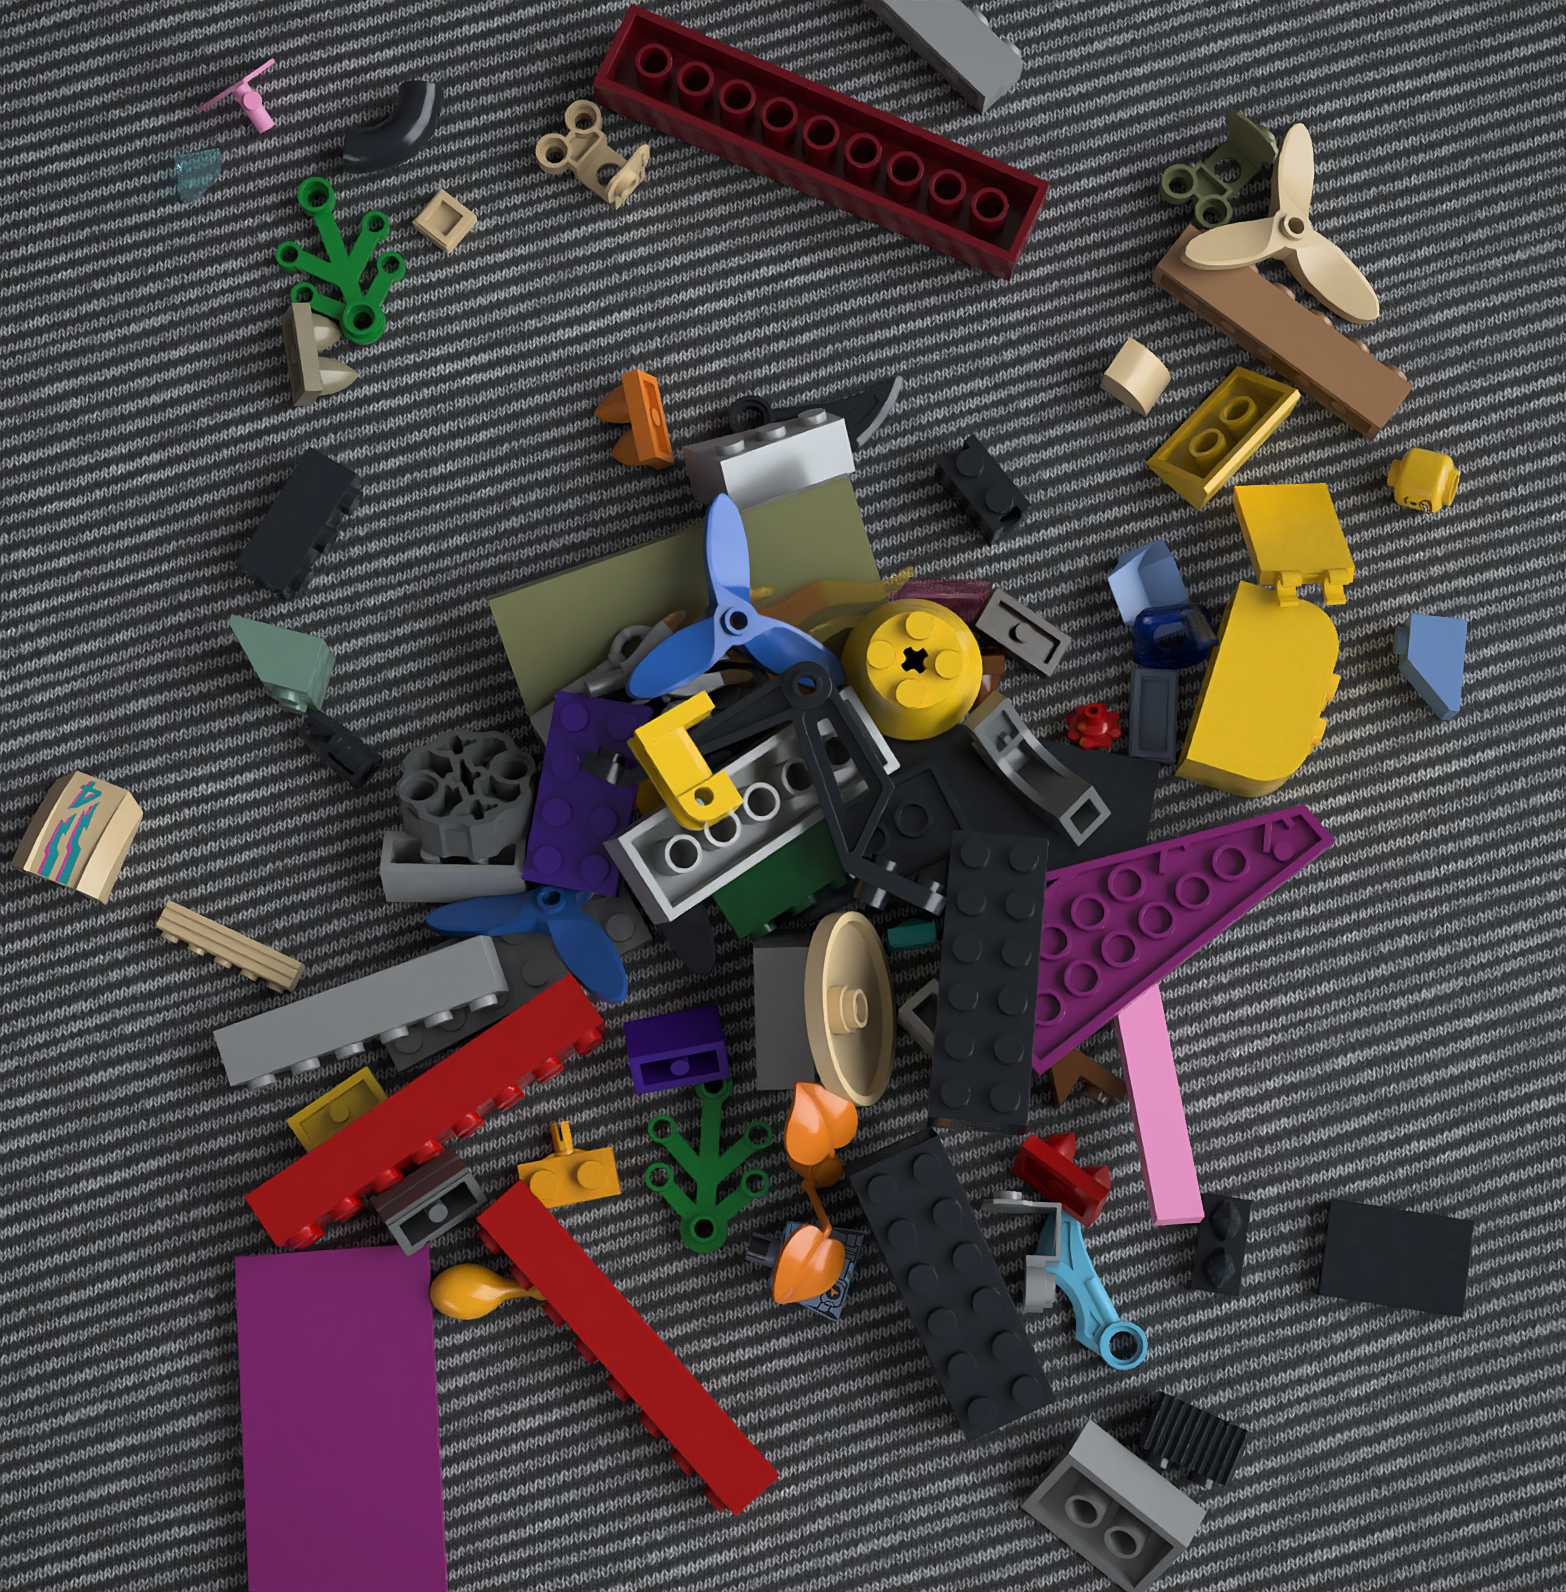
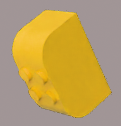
M1240 580L1227 601L1175 770V776L1242 797H1260L1280 788L1301 766L1307 755H1311L1314 746H1319L1327 723L1326 719L1320 718L1321 711H1324L1327 702H1332L1340 680V675L1333 673L1339 652L1338 634L1333 622L1321 608L1298 598V606L1279 607L1274 590Z

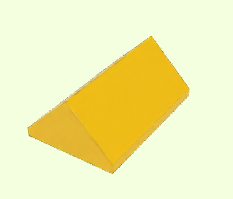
M1237 366L1146 463L1197 511H1200L1291 414L1301 395L1296 388Z

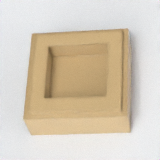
M441 188L412 221V224L416 230L449 255L478 220L474 213Z

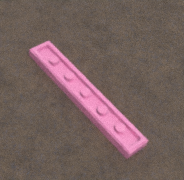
M1157 983L1115 1016L1113 1020L1153 1226L1200 1223L1205 1216L1159 985Z

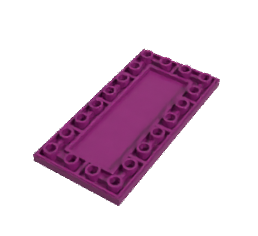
M425 1243L424 1247L409 1257L406 1256L399 1245L234 1257L249 1592H448L433 1303L430 1298V1287L432 1285L430 1243Z

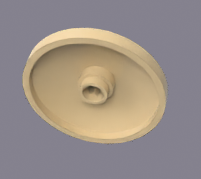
M856 911L830 913L818 924L810 942L806 961L804 1003L809 1044L817 1072L827 1092L852 1102L855 1107L870 1106L876 1103L883 1095L891 1076L895 1057L897 1023L891 971L882 942L871 922L863 914Z

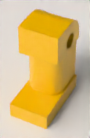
M705 690L636 729L633 732L634 737L626 742L666 803L674 819L682 827L694 831H700L714 825L734 813L744 802L725 770L714 776L686 732L687 729L705 720L715 707ZM695 798L701 799L704 806L698 804Z

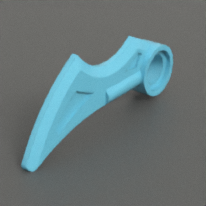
M1061 1210L1060 1264L1058 1267L1045 1268L1046 1273H1055L1056 1285L1066 1293L1072 1303L1076 1317L1075 1339L1101 1356L1108 1366L1116 1370L1125 1371L1135 1368L1143 1361L1147 1354L1148 1342L1146 1336L1139 1326L1132 1322L1120 1320L1091 1263L1079 1222ZM1049 1214L1045 1222L1036 1255L1054 1256V1214ZM1117 1332H1128L1136 1340V1352L1128 1360H1119L1110 1352L1109 1341Z

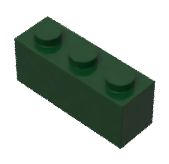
M823 818L719 888L711 896L738 939L741 940L748 935L752 942H755L777 928L772 920L787 909L790 910L794 917L817 902L813 894L828 883L833 890H836L855 878V876L842 871L825 818Z

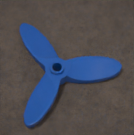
M725 493L715 496L706 509L702 545L710 610L706 614L705 620L673 633L653 647L635 665L626 682V693L628 696L635 699H652L685 686L709 670L731 648H736L759 668L774 676H778L798 662L812 661L825 668L835 687L842 685L845 681V671L839 659L812 636L788 623L757 614L750 600L749 555L742 519L736 505ZM729 619L732 620L734 628L731 626ZM802 678L797 683L799 686L815 689L814 682L809 678Z
M542 884L528 892L479 897L452 903L433 911L426 918L428 928L442 936H497L525 932L542 933L550 936L565 967L589 993L602 1002L611 1004L621 1003L626 998L628 980L623 963L614 944L601 926L581 909L595 893Z

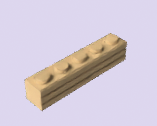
M168 900L155 926L163 931L161 937L177 944L179 939L189 943L188 950L201 956L205 952L216 956L214 962L228 969L233 964L242 969L241 975L253 981H256L258 977L269 981L266 987L283 994L284 990L293 993L306 967L303 963L170 900Z

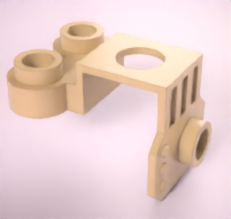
M588 100L575 101L565 112V123L569 134L565 137L561 134L550 133L538 141L536 145L538 165L549 174H561L571 169L574 172L575 178L617 210L646 177L645 166L650 158L649 146L647 144L640 146L627 161L607 145L606 135L601 131L602 118L598 106ZM581 119H588L592 122V126L589 129L581 130L576 127V123ZM552 152H559L563 155V159L558 163L549 162L547 157ZM607 164L617 165L621 169L609 181L607 187L605 188L600 185L597 180L599 169Z

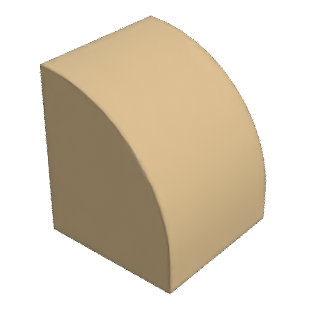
M1129 337L1104 373L1100 388L1146 417L1169 384L1171 376L1165 365L1151 351Z

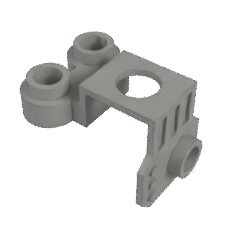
M995 1191L993 1192V1199L983 1200L982 1211L1005 1214H1054V1256L1026 1255L1024 1261L1023 1312L1043 1313V1308H1052L1053 1303H1055L1056 1276L1055 1273H1046L1045 1267H1058L1060 1264L1062 1203L1032 1202L1022 1200L1021 1192Z

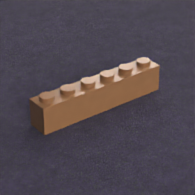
M1189 224L1158 263L1151 281L1373 442L1413 388L1407 382L1405 374L1394 365L1388 363L1383 365L1372 357L1367 346L1360 340L1351 336L1346 338L1332 327V322L1323 313L1314 309L1309 311L1295 301L1294 294L1287 287L1276 282L1272 284L1258 274V269L1254 264L1234 269L1202 270L1183 263L1180 259V254L1184 246L1196 236L1208 231L1205 229L1198 230Z

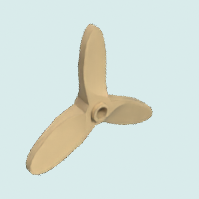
M1294 124L1283 135L1278 147L1279 152L1274 161L1268 218L1228 224L1204 232L1184 246L1180 259L1186 265L1202 270L1234 269L1255 264L1271 257L1283 260L1300 285L1332 312L1351 323L1369 324L1379 316V303L1374 290L1360 270L1342 250L1312 228L1309 220V206L1314 179L1312 141L1304 124Z

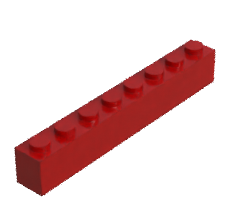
M520 1179L476 1218L483 1226L476 1232L477 1235L494 1254L503 1249L515 1264L508 1269L526 1291L533 1286L539 1290L546 1298V1301L540 1306L559 1328L567 1323L579 1336L573 1342V1345L591 1365L598 1359L611 1373L605 1379L606 1383L623 1402L630 1396L643 1410L637 1416L639 1421L655 1439L662 1433L675 1446V1449L669 1455L688 1476L696 1471L708 1484L702 1490V1493L720 1513L728 1507L735 1516L738 1515L779 1477L774 1467L538 1197L532 1193L523 1180Z

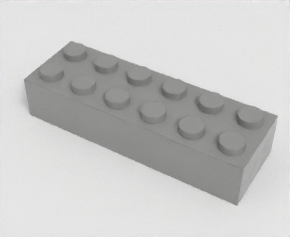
M849 685L838 689L839 694L889 775L900 767L899 762L852 686ZM823 719L817 723L843 803L846 804L868 789V786L830 721ZM786 721L712 770L714 776L725 770L744 800L734 813L706 829L694 831L682 827L674 819L666 803L663 802L603 842L606 850L654 925L671 922L824 818L791 721ZM695 798L698 804L704 806L701 799Z

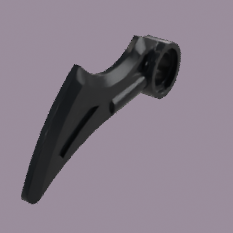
M898 375L871 390L845 399L772 409L765 399L759 396L746 395L738 398L729 409L727 427L730 435L745 431L739 426L737 418L742 411L747 409L758 411L763 417L764 423L762 426L798 418V414L810 409L822 408L827 413L844 418L851 452L855 453L873 436L885 421L900 393L904 382L903 377Z

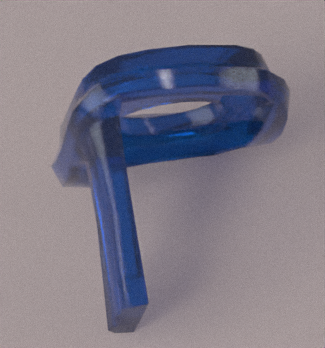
M1185 603L1143 609L1136 616L1134 622L1132 654L1135 663L1154 669L1172 670L1184 669L1201 663L1206 658L1209 647L1220 645L1218 637L1211 629L1212 616L1208 608L1200 604ZM1181 622L1187 635L1182 644L1175 648L1163 649L1154 643L1153 636L1159 625Z

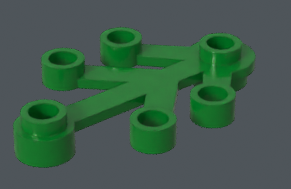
M321 177L308 178L300 184L297 198L303 212L315 218L331 263L302 251L301 247L292 241L281 243L276 249L275 257L279 267L285 272L293 273L300 270L341 288L346 304L318 294L316 288L307 282L298 283L292 288L290 293L292 303H299L297 298L301 293H312L313 298L310 301L311 312L315 311L340 322L343 335L354 344L368 345L374 343L383 335L386 328V318L381 306L392 284L400 281L406 272L401 255L393 251L383 253L377 260L378 273L365 297H363L358 281L377 243L385 240L390 234L391 227L388 218L380 211L368 212L362 219V231L348 257L332 214L336 204V196L331 184ZM317 195H322L326 198L322 206L314 207L310 204L311 199ZM373 221L384 223V227L379 232L369 231L368 226ZM288 251L298 253L297 259L292 263L282 261L283 255ZM395 261L399 263L397 271L394 273L385 272L383 267L387 262ZM367 317L372 320L371 325L367 329L360 330L355 327L358 319Z
M731 1077L721 1079L723 1087L718 1093L706 1091L704 1087L705 1082L695 1084L696 1094L703 1101L699 1156L677 1132L676 1123L670 1116L657 1115L651 1119L648 1125V1133L651 1139L658 1144H663L697 1183L696 1205L673 1182L674 1174L671 1168L664 1163H654L649 1166L645 1172V1182L652 1191L660 1193L682 1218L680 1234L685 1245L692 1251L702 1254L718 1250L724 1244L728 1235L727 1221L753 1198L763 1197L768 1192L770 1186L769 1177L764 1171L750 1169L742 1176L741 1186L716 1205L717 1185L756 1150L767 1148L773 1138L772 1129L766 1122L753 1121L745 1128L744 1136L719 1157L722 1103L732 1093L733 1082ZM664 1120L671 1124L672 1132L667 1138L661 1139L655 1136L653 1129L657 1122ZM754 1127H763L767 1131L768 1138L763 1144L757 1145L750 1141L749 1133ZM656 1169H664L669 1175L668 1182L662 1187H656L650 1181L651 1173ZM760 1175L765 1182L763 1190L758 1193L750 1192L746 1187L748 1177ZM700 1220H708L713 1224L714 1230L710 1237L700 1238L696 1235L695 1225Z

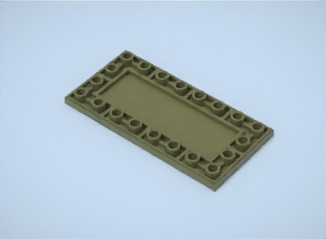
M847 473L738 510L748 546L750 600L757 614L783 621L812 636L830 650L840 662L845 643L857 623L875 608L888 603ZM704 522L487 596L529 719L534 713L555 701L554 694L557 690H562L608 660L611 643L621 629L632 625H644L651 628L662 620L675 633L690 626L709 605L702 546ZM729 619L731 626L734 628L732 620ZM640 636L632 637L630 641L624 643L621 652L627 659L642 642ZM533 727L541 753L544 758L546 746L543 743L540 736L538 735L535 728Z

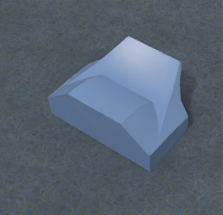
M1163 539L1118 555L1117 566L1106 578L1124 624L1144 631L1149 643L1194 627L1195 622L1189 596L1173 555Z

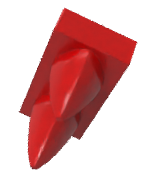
M1074 1131L1053 1133L1041 1139L1032 1133L1021 1145L1011 1172L1051 1202L1062 1203L1063 1211L1086 1228H1089L1099 1217L1110 1192L1111 1180L1107 1165L1096 1164L1079 1168L1072 1163L1076 1151Z

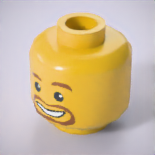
M1411 448L1406 452L1402 461L1393 460L1387 478V486L1394 487V498L1398 505L1434 514L1443 505L1450 506L1452 504L1458 487L1460 471L1454 469L1453 461L1448 455L1421 448Z

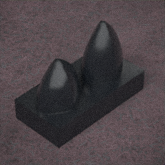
M1202 1193L1201 1201L1205 1217L1197 1225L1189 1289L1238 1297L1252 1200Z

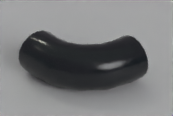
M411 80L403 82L399 85V95L395 110L385 121L370 127H348L345 132L343 147L346 173L364 174L391 170L415 157L435 133L443 106L444 90L440 86L428 81Z

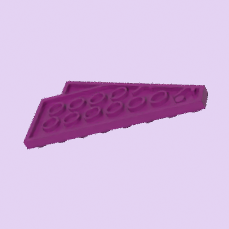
M1305 804L1046 873L1032 1071L1037 1077L1051 1068L1333 846L1336 840Z

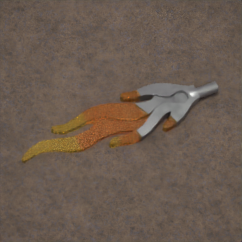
M910 565L892 578L879 583L851 582L838 579L820 580L805 587L792 598L756 612L758 615L777 619L797 627L804 619L828 607L881 601L896 593L909 580L915 568ZM774 585L750 588L751 603L768 598L776 591V587ZM709 605L691 625L705 620L706 614L710 610ZM679 610L662 619L649 631L635 652L617 666L618 669L585 680L584 687L589 698L592 699L623 687L626 689L628 676L635 665L653 647L672 635L677 626L685 619L687 613L684 610ZM843 614L803 632L822 644L841 630L860 625L866 617L864 615ZM729 619L731 626L734 628L732 620ZM736 648L728 649L716 662L753 663ZM728 669L710 674H702L687 685L662 696L692 698L704 690L709 694L728 685L746 683L752 678V673L748 670Z

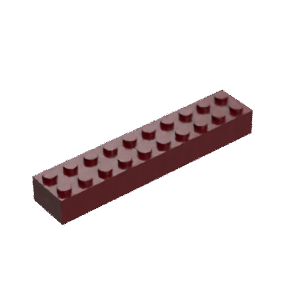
M632 3L593 81L595 102L600 106L1009 282L1045 206L1051 184Z

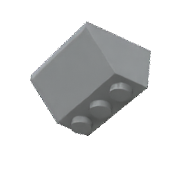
M1090 1419L1063 1448L1020 1506L1127 1592H1145L1188 1548L1207 1511Z

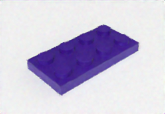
M557 690L522 880L612 897L619 896L622 873L606 850L603 842L632 824L639 783L623 789L579 768L587 750L596 754L600 745L626 757L623 767L633 770L639 766L640 762L636 759L626 742L634 737L633 732L651 721L652 707L598 697L590 699L587 695Z

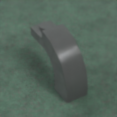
M994 690L962 722L974 740L971 745L997 777L1038 817L1079 847L1111 814L1094 787L1066 768L1043 747L1027 728L1007 697L1000 692Z

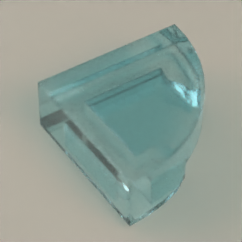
M219 148L174 156L180 197L183 204L200 199L216 177L219 176L222 167V154Z

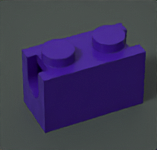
M717 1005L623 1022L636 1095L731 1077Z

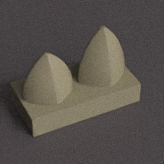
M310 302L292 303L281 318V326L293 406H311L318 396L333 394L348 387L359 377V373L340 361L318 356L317 351L324 350L338 341L343 334L341 328L330 319L311 313Z

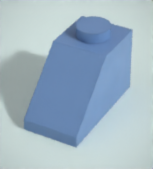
M1411 613L1402 626L1396 627L1394 633L1393 654H1400L1398 669L1439 719L1450 721L1460 711L1468 620Z

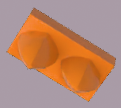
M639 369L621 374L623 384L611 391L600 402L594 412L596 417L607 422L622 424L631 422L632 428L618 440L611 456L626 465H648L657 470L675 465L657 378Z

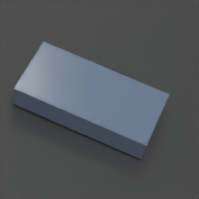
M1132 667L1130 670L1127 756L1161 762L1160 764H1174L1176 762L1179 670Z

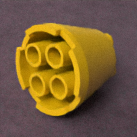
M923 599L895 600L869 612L851 631L841 658V664L845 671V681L842 684V688L849 685L852 686L881 735L900 740H926L941 735L953 728L972 707L982 680L981 654L977 641L969 627L948 608ZM904 653L912 657H919L927 653L928 657L922 663L925 671L920 674L915 669L906 672L902 668L906 661Z

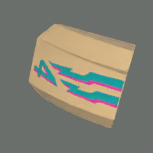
M79 771L72 772L57 779L50 788L29 824L10 865L18 871L34 877L40 876L76 890L90 899L106 904L143 818V811L129 790Z

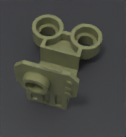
M1232 108L1228 111L1225 119V124L1230 131L1227 140L1204 163L1199 161L1193 168L1184 164H1174L1168 167L1160 181V194L1168 203L1182 205L1192 200L1196 204L1193 212V222L1198 230L1205 229L1209 231L1216 227L1228 225L1232 214L1229 202L1263 168L1265 162L1272 164L1279 152L1276 146V139L1270 130L1261 124L1255 125L1243 113ZM1223 159L1235 161L1241 169L1239 179L1233 183H1224L1219 179L1214 171L1215 165ZM1175 182L1180 183L1184 186L1185 192L1181 194L1173 193L1169 185ZM1208 212L1214 213L1219 221L1215 224H1209L1203 219V214Z

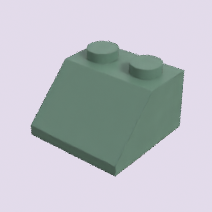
M231 614L229 620L230 627L260 680L271 693V697L279 701L278 707L305 715L307 708L315 711L321 710L336 660L324 639Z

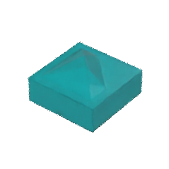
M915 918L904 920L896 927L887 929L885 935L888 952L891 951V953L933 947L937 940L935 922L928 923Z

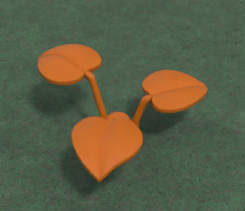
M809 1081L794 1082L792 1103L785 1122L783 1136L784 1147L788 1154V1163L796 1173L804 1178L801 1188L807 1192L821 1228L819 1230L812 1224H803L795 1229L784 1242L779 1252L772 1278V1299L779 1304L807 1300L825 1293L839 1279L845 1264L844 1246L836 1238L829 1237L832 1227L815 1189L816 1187L832 1186L839 1180L841 1173H844L842 1166L847 1164L839 1159L834 1149L847 1145L854 1138L858 1126V1114L852 1102L827 1092L823 1084Z

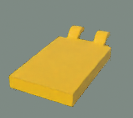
M1326 483L1234 486L1233 504L1258 585H1273L1279 607L1298 606L1299 600L1296 587L1302 584H1320L1326 605L1346 604L1343 585H1349L1350 582H1353L1355 566Z

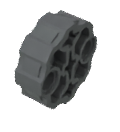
M464 728L440 733L434 741L424 746L415 747L402 761L404 773L402 778L396 783L402 824L407 834L415 836L422 843L424 851L441 858L466 856L472 860L484 859L498 855L502 848L512 842L523 841L530 833L538 794L536 765L531 754L521 751L515 745L513 737L494 730L484 733L470 732Z

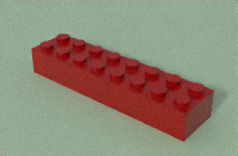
M569 973L244 1198L276 1246L288 1249L299 1247L302 1251L325 1235L322 1227L332 1220H340L343 1223L366 1207L362 1202L364 1198L374 1191L382 1194L405 1178L402 1174L403 1171L415 1163L416 1165L420 1164L422 1167L445 1152L442 1146L445 1142L454 1136H459L463 1140L478 1131L486 1124L482 1117L496 1107L501 1112H504L525 1097L522 1089L538 1080L543 1085L559 1075L565 1069L561 1062L577 1052L580 1057H584L604 1043L601 1035L608 1031L577 981Z

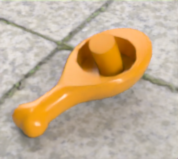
M471 1263L455 1265L444 1270L434 1279L430 1287V1298L433 1305L441 1313L463 1320L485 1316L501 1303L511 1298L533 1297L540 1301L546 1300L535 1286L526 1291L516 1279L504 1278L485 1266Z

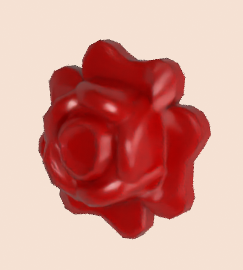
M1090 703L1086 706H1078L1076 714L1069 715L1066 718V724L1069 727L1068 740L1073 743L1079 742V746L1083 750L1109 748L1111 746V739H1118L1122 734L1118 726L1119 713L1115 711L1107 712L1105 704Z

